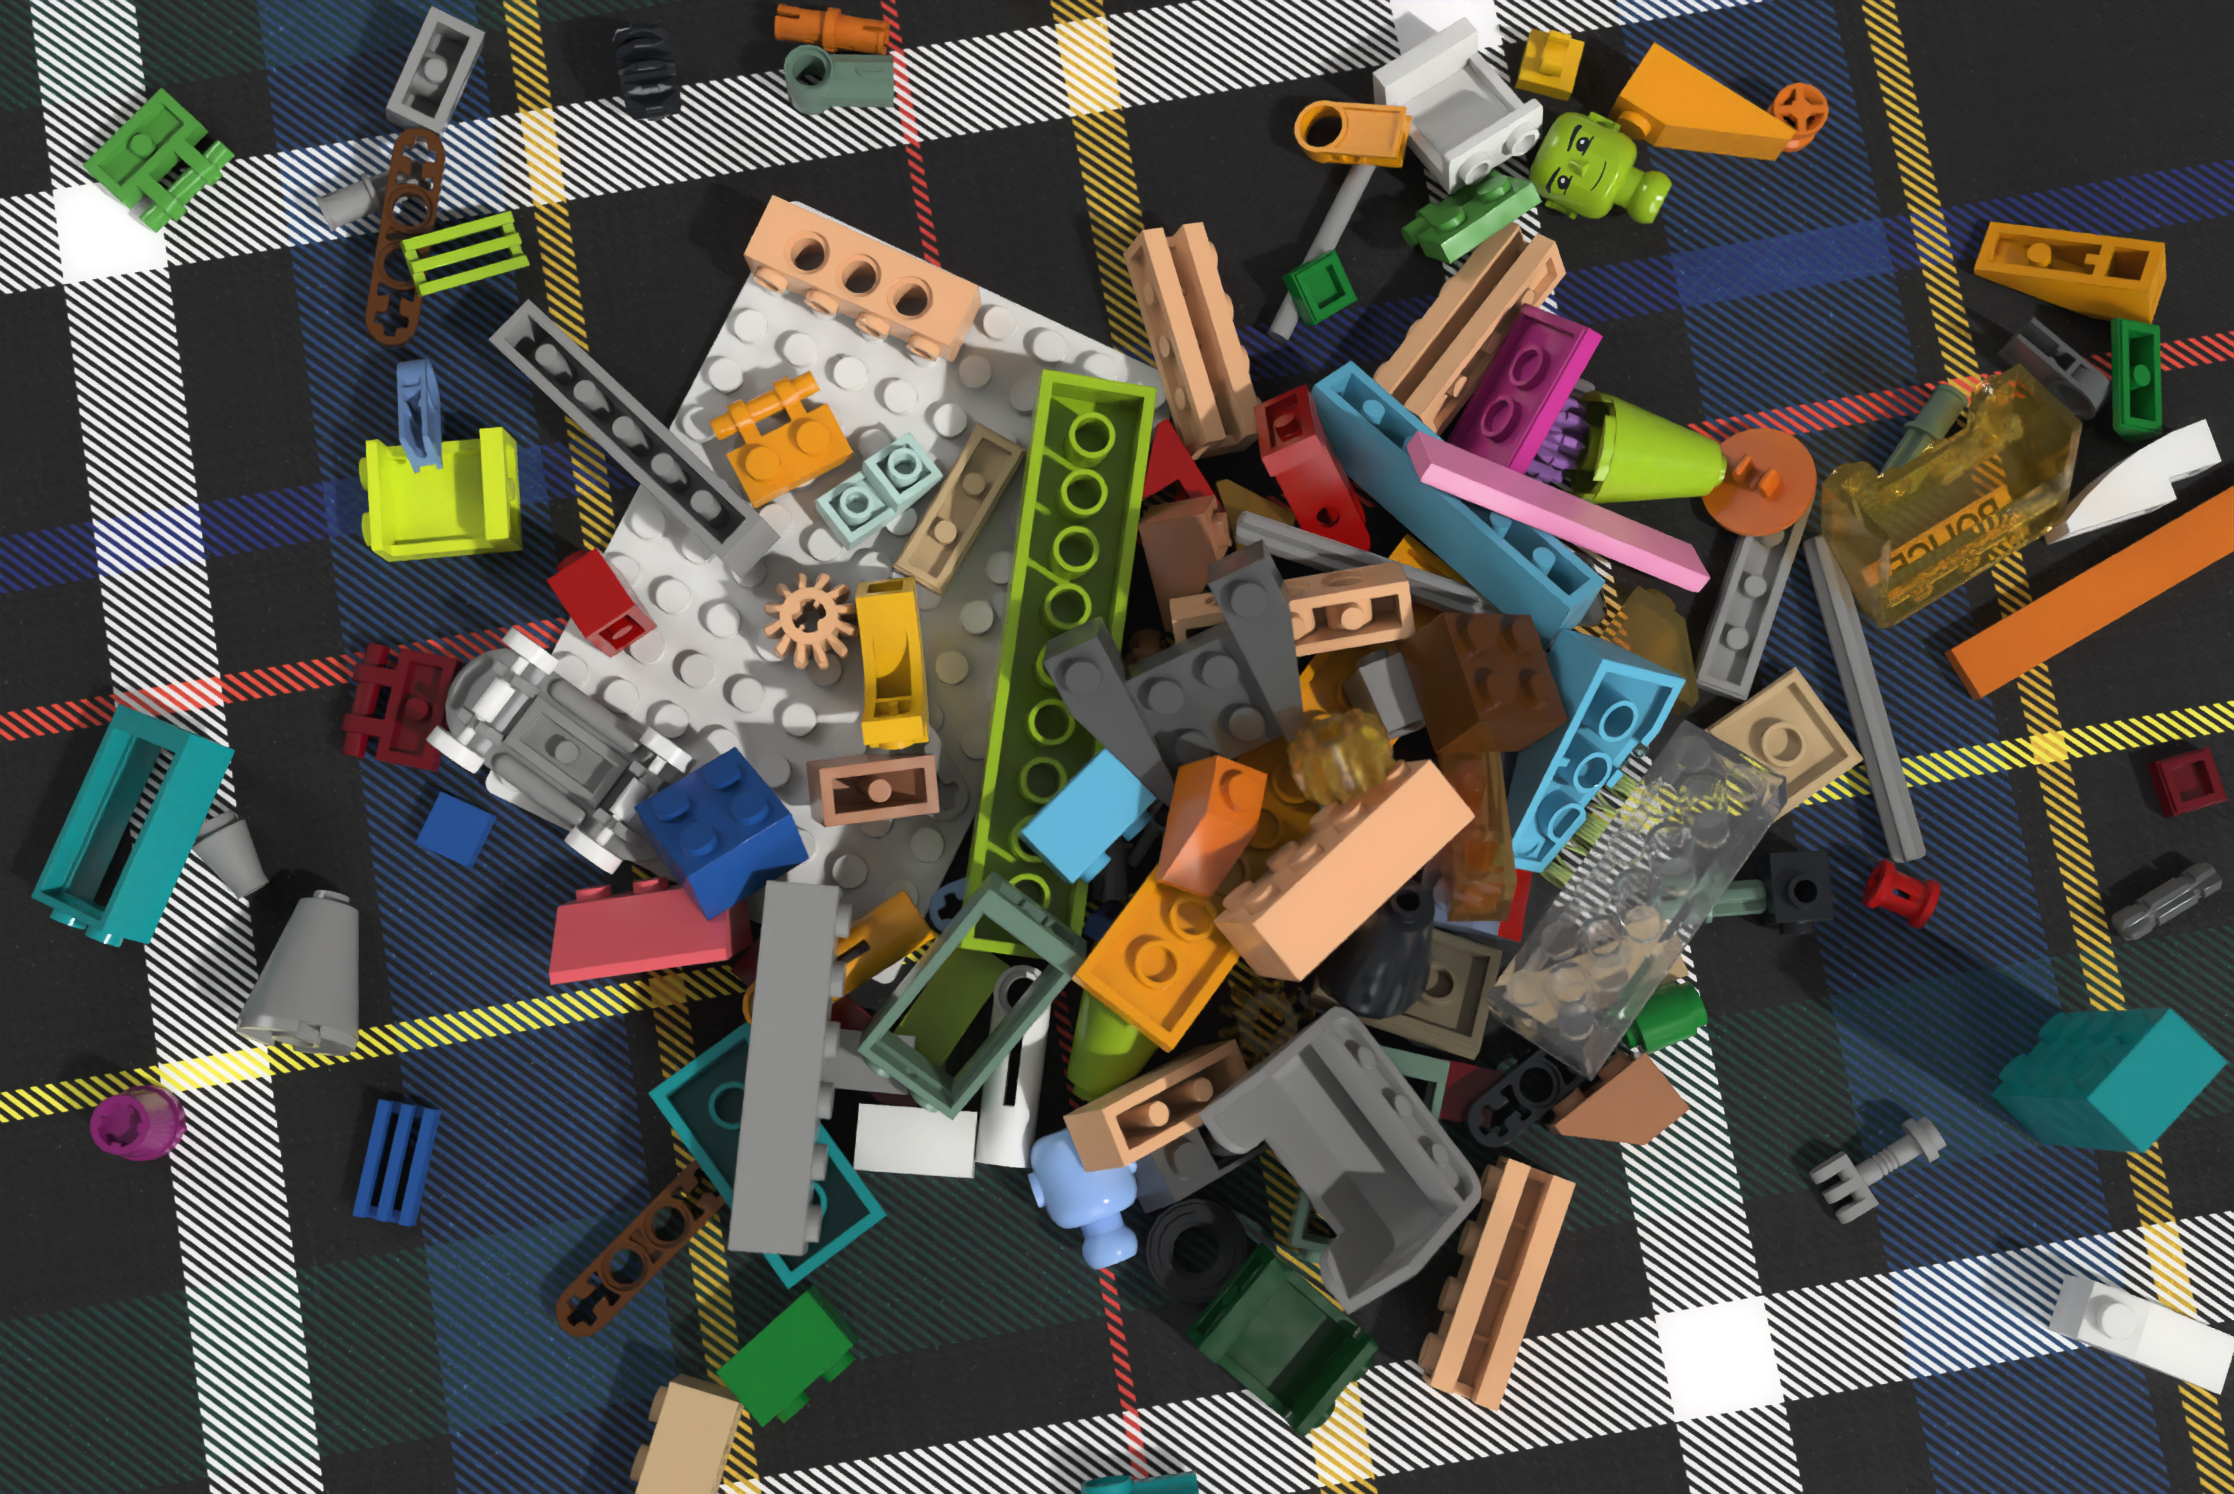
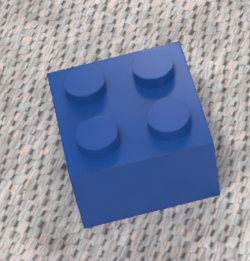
M736 747L634 807L655 852L707 921L766 886V880L774 881L809 859L791 812Z

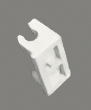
M859 1104L853 1168L860 1171L974 1179L978 1112L960 1111L951 1120L939 1110L933 1113L924 1108Z

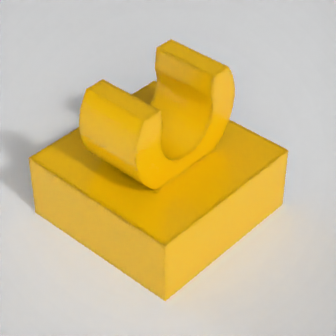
M1531 29L1515 88L1568 101L1573 90L1585 42L1571 39L1572 35L1551 29L1549 33Z

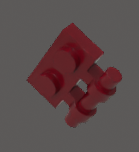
M367 643L362 664L357 663L355 665L352 681L357 682L351 712L350 714L344 713L340 728L341 731L346 732L341 754L364 759L369 737L379 738L375 760L437 773L442 752L431 745L426 739L437 725L445 730L448 729L445 709L448 691L458 672L462 669L463 662L456 658L401 648L396 670L386 668L390 648L379 644ZM389 688L391 693L384 720L375 719L374 714L380 689Z

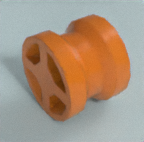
M1795 83L1783 88L1766 111L1796 130L1782 151L1789 153L1800 151L1809 145L1816 133L1819 132L1826 122L1829 107L1821 91L1810 84ZM1783 117H1789L1794 121L1795 127L1789 124L1787 120H1784Z

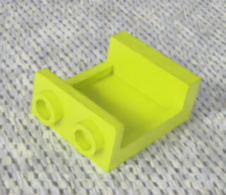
M503 427L479 429L480 439L442 442L443 469H437L436 465L433 464L421 466L420 472L414 473L402 445L386 446L379 439L366 440V457L360 459L359 475L363 489L368 491L369 512H365L362 516V532L367 546H371L373 552L388 562L523 550L516 441Z

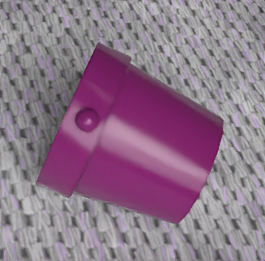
M157 1085L133 1086L120 1092V1094L103 1100L95 1108L90 1120V1133L98 1147L105 1152L119 1155L132 1161L156 1160L169 1154L180 1143L183 1133L187 1131L186 1113L180 1099L170 1090Z

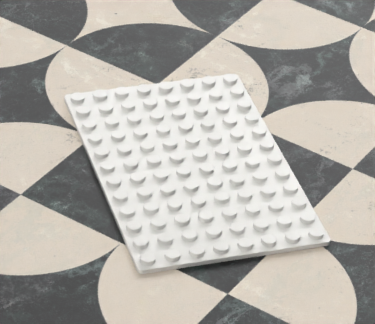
M790 202L808 211H811L817 215H820L826 219L836 222L842 226H845L851 230H854L860 234H863L869 238H872L885 245H888L894 249H897L903 253H906L912 257L922 260L882 240H879L865 232H862L850 225H847L833 217H830L818 210H815L801 202ZM816 253L807 254L800 259L797 268L806 271L816 269L821 265L824 257ZM750 273L669 431L751 506L781 538L740 578L640 484L604 555L621 571L658 627L612 658H609L585 639L573 619L570 618L551 654L560 661L553 671L641 735L650 726L697 760L688 774L736 747L791 812L809 856L808 860L774 881L839 886L843 891L842 901L852 902L851 922L902 889H905L925 919L929 911L931 898L940 888L975 817L1026 460L944 597L941 598L916 583L925 658L929 724L938 734L963 776L970 792L969 805L965 813L957 820L948 823L937 822L923 814L823 827L811 818L806 761L861 754H889V751L880 747L870 748V745H864L861 720L865 702V682L861 638L851 640L842 637L840 641L849 651V655L842 659L833 649L826 652L829 659V667L822 670L819 668L814 654H811L805 669H798L794 665V652L784 658H780L774 652L776 643L781 638L769 639L764 634L763 628L767 624L778 620L767 615L764 611V606L770 602L783 604L784 600L777 593L776 586L783 583L789 588L791 593L798 590L795 581L796 574L802 572L806 574L811 587H814L820 573H826L830 576V591L838 585L846 584L851 594L845 603H856L855 595L858 582L905 578L894 571L892 566L978 423L1025 449L1028 448L1036 385L1043 369L1156 387L1157 393L1152 429L1167 418L1170 422L1172 415L1157 369L980 286L981 306L954 362L939 356L936 361H929L906 348L907 342L890 334H887L885 339L869 335L855 325L856 319L836 311L834 316L822 314L809 307L804 302V296L785 289L783 294L770 291L754 281V274ZM858 276L849 283L847 289L853 293H864L873 287L876 280L869 276ZM910 298L899 306L898 312L905 316H915L925 309L927 303L919 298ZM810 370L820 391L800 400L805 411L808 413L827 403L855 458L754 508L726 455L746 444L740 431L719 441L709 421L728 412L727 405L741 398L746 403L774 388L772 383L787 375L789 380ZM783 409L755 423L761 436L791 422V419L786 409ZM910 432L943 474L942 480L898 517L848 551L815 509L816 499L861 471L863 462ZM811 610L807 612L808 621L804 623V626L808 632H815L818 630L817 621L821 617L816 610ZM858 617L847 622L859 628ZM928 742L915 743L899 751V753H925L923 747ZM493 770L490 771L486 779V788L490 793L568 831L572 830L571 827ZM936 772L939 804L947 811L955 806L952 796L959 791V788L956 784L946 787ZM660 858L652 861L634 862L660 876H667L668 880L679 884ZM766 886L746 897L749 918L761 925ZM865 943L839 961L848 964L871 948L868 943ZM905 957L872 979L883 984L891 983L896 978Z

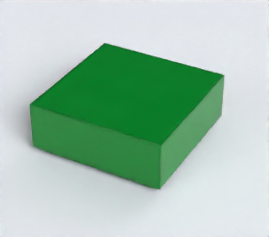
M1335 249L1321 253L1282 276L1305 327L1316 325L1357 300Z

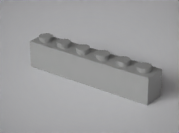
M529 299L488 339L740 578L781 538L751 506Z
M766 880L728 1250L803 1256L808 1251V1242H819L822 1205H812L814 1181H825L828 1163V1144L818 1143L820 1120L831 1119L834 1102V1083L824 1082L827 1058H837L840 1041V1022L830 1021L833 997L843 998L846 980V962L836 961L839 937L849 938L852 919V902L842 901L843 891L839 886Z

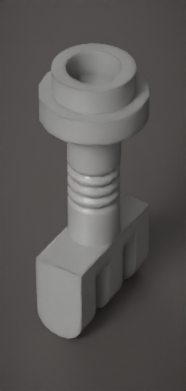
M1926 1116L1918 1121L1910 1118L1902 1123L1901 1126L1905 1133L1904 1137L1857 1166H1854L1847 1154L1841 1151L1809 1172L1815 1184L1824 1182L1835 1174L1841 1179L1822 1192L1828 1204L1835 1203L1849 1194L1854 1199L1835 1212L1841 1224L1856 1219L1879 1204L1868 1186L1883 1178V1175H1888V1172H1893V1169H1897L1898 1166L1906 1164L1919 1155L1928 1164L1940 1157L1938 1151L1946 1146L1945 1141Z

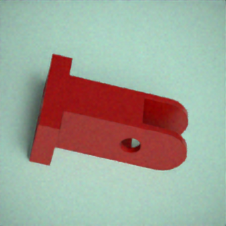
M1301 385L1255 406L1254 414L1261 459L1270 477H1276L1302 530L1369 552L1370 537L1365 526L1363 507L1317 415L1315 401L1307 385Z

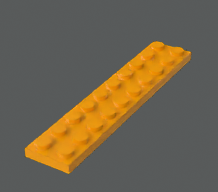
M1408 533L1388 557V559L1400 561V563L1472 586L1446 562ZM1411 601L1415 633L1443 613V611ZM1409 638L1317 653L1299 675L1309 762H1346V789L1342 796L1336 800L1339 804L1355 791L1351 783L1362 771L1368 768L1374 753L1386 756L1398 740L1396 738L1370 748L1342 685L1357 670L1355 663L1359 659L1382 649H1387L1390 656L1400 653V645ZM1285 736L1244 753L1235 760L1237 763L1268 775L1257 832L1214 895L1210 898H1203L1155 881L1158 862L1071 978L1167 1053L1173 1050L1241 956L1213 922L1226 909L1222 904L1223 900L1242 883L1250 880L1254 884L1270 869L1266 865L1267 859L1284 844L1293 840L1297 844L1312 830L1309 821L1319 812V805L1308 800L1302 793L1299 783V764Z

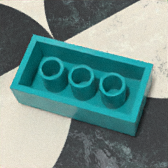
M2171 1008L2068 1012L2066 1014L2061 1012L2043 1025L2038 1032V1037L2041 1041L2028 1055L2021 1054L2004 1067L1999 1075L2003 1082L1991 1096L2042 1144L2144 1154L2228 1061Z
M748 1022L649 1092L651 1098L731 1210L751 1025ZM821 1122L818 1143L828 1144V1163L825 1181H814L812 1205H822L819 1242H808V1251L803 1256L762 1253L787 1289L791 1288L887 1216L885 1210L856 1170H854L849 1160Z

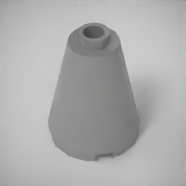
M316 890L314 891L313 898H302L299 900L237 1018L238 1022L235 1033L244 1038L273 1047L275 1040L294 1045L293 1051L326 1056H348L351 1052L355 1053L356 1045L359 1041V911L348 905L350 900L348 896L332 891Z

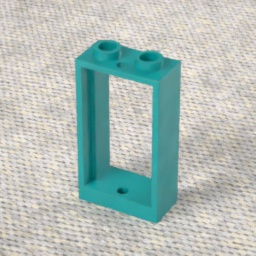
M118 704L31 897L53 908L50 918L83 930L88 925L85 935L94 940L116 947L121 946L124 938L149 945L235 750L163 720ZM163 747L174 752L175 755L107 906L104 907L93 900Z

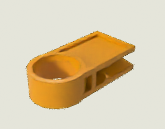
M1328 100L1316 101L1306 106L1298 115L1295 123V137L1305 154L1316 162L1402 168L1412 117L1411 115H1406V106L1345 103ZM1332 116L1342 120L1340 134L1332 143L1323 147H1314L1307 144V135L1316 121Z

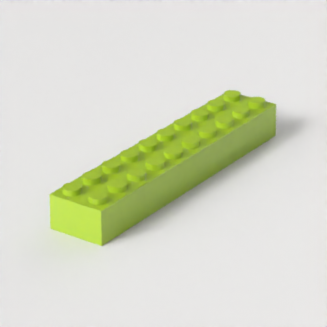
M1048 369L1042 370L1037 382L962 907L988 875L995 871L1078 935L1082 936L1089 882L1086 884L1079 877L1073 884H1065L1016 833L1098 751L1105 748L1070 714L1043 663L1048 640L1099 616L1102 617L1121 654L1156 401V387ZM985 914L981 916L957 946L964 949L1044 959Z

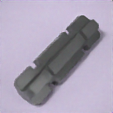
M2196 863L2181 872L2180 877L2176 879L2173 877L2137 899L2136 904L2128 905L2113 914L2111 922L2125 941L2138 940L2151 932L2155 925L2158 924L2160 926L2198 903V899L2202 896L2206 898L2219 890L2223 883L2222 879L2210 863Z

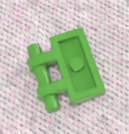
M160 88L82 166L130 210L145 195L150 197L154 203L139 219L157 234L172 218L177 222L188 211L184 206L207 183L212 187L223 176L220 170L235 155L218 139L203 154L198 152L194 146L209 131L163 88ZM182 159L190 167L166 190L158 182Z
M1491 169L1488 175L1480 182L1473 185H1465L1437 205L1428 203L1415 213L1416 219L1401 228V234L1409 246L1414 247L1420 243L1426 256L1451 264L1542 201L1533 182L1506 175L1500 176L1495 169Z

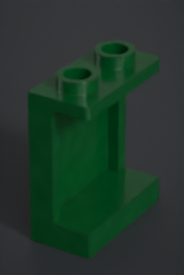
M1262 1242L1185 1333L1202 1354L1215 1365L1217 1363L1281 1416L1302 1438L1312 1428H1319L1329 1419L1335 1408V1400L1350 1382L1358 1381L1367 1373L1374 1359L1373 1354L1379 1347V1344L1359 1325Z

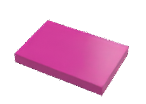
M1525 303L1446 442L1524 475L1603 336L1589 327Z

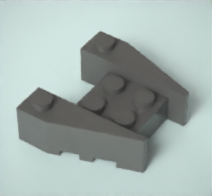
M1263 539L1208 565V585L1226 621L1128 667L1101 616L1056 636L1047 642L1043 663L1070 714L1169 808L1171 806L1178 766L1219 755L1231 760L1279 737L1285 736L1301 770L1310 767L1289 592Z

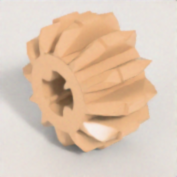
M803 572L798 573L795 580L798 590L791 593L785 584L780 583L775 589L784 600L783 604L774 602L765 604L764 611L766 614L778 620L767 624L763 631L769 639L781 638L774 648V652L780 658L787 657L794 652V665L798 669H805L811 654H814L815 661L820 669H827L829 667V659L826 652L833 649L840 658L845 659L849 655V651L840 641L841 638L851 640L860 638L859 628L851 623H847L858 617L856 603H845L851 594L846 584L838 585L830 591L831 578L828 574L820 573L814 587H811L806 574ZM811 610H816L821 617L817 621L818 630L815 632H808L804 626V623L808 621L807 612Z

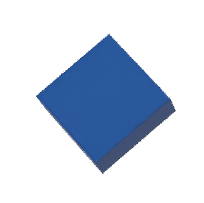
M440 791L415 843L472 868L497 816Z

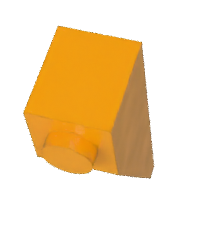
M1655 42L1619 94L1607 117L1621 125L1619 130L1631 139L1644 140L1652 146L1773 161L1776 160L1796 132L1795 129Z
M1990 221L1974 267V273L1982 278L2092 319L2111 321V319L2120 317L2152 324L2166 281L2165 243Z

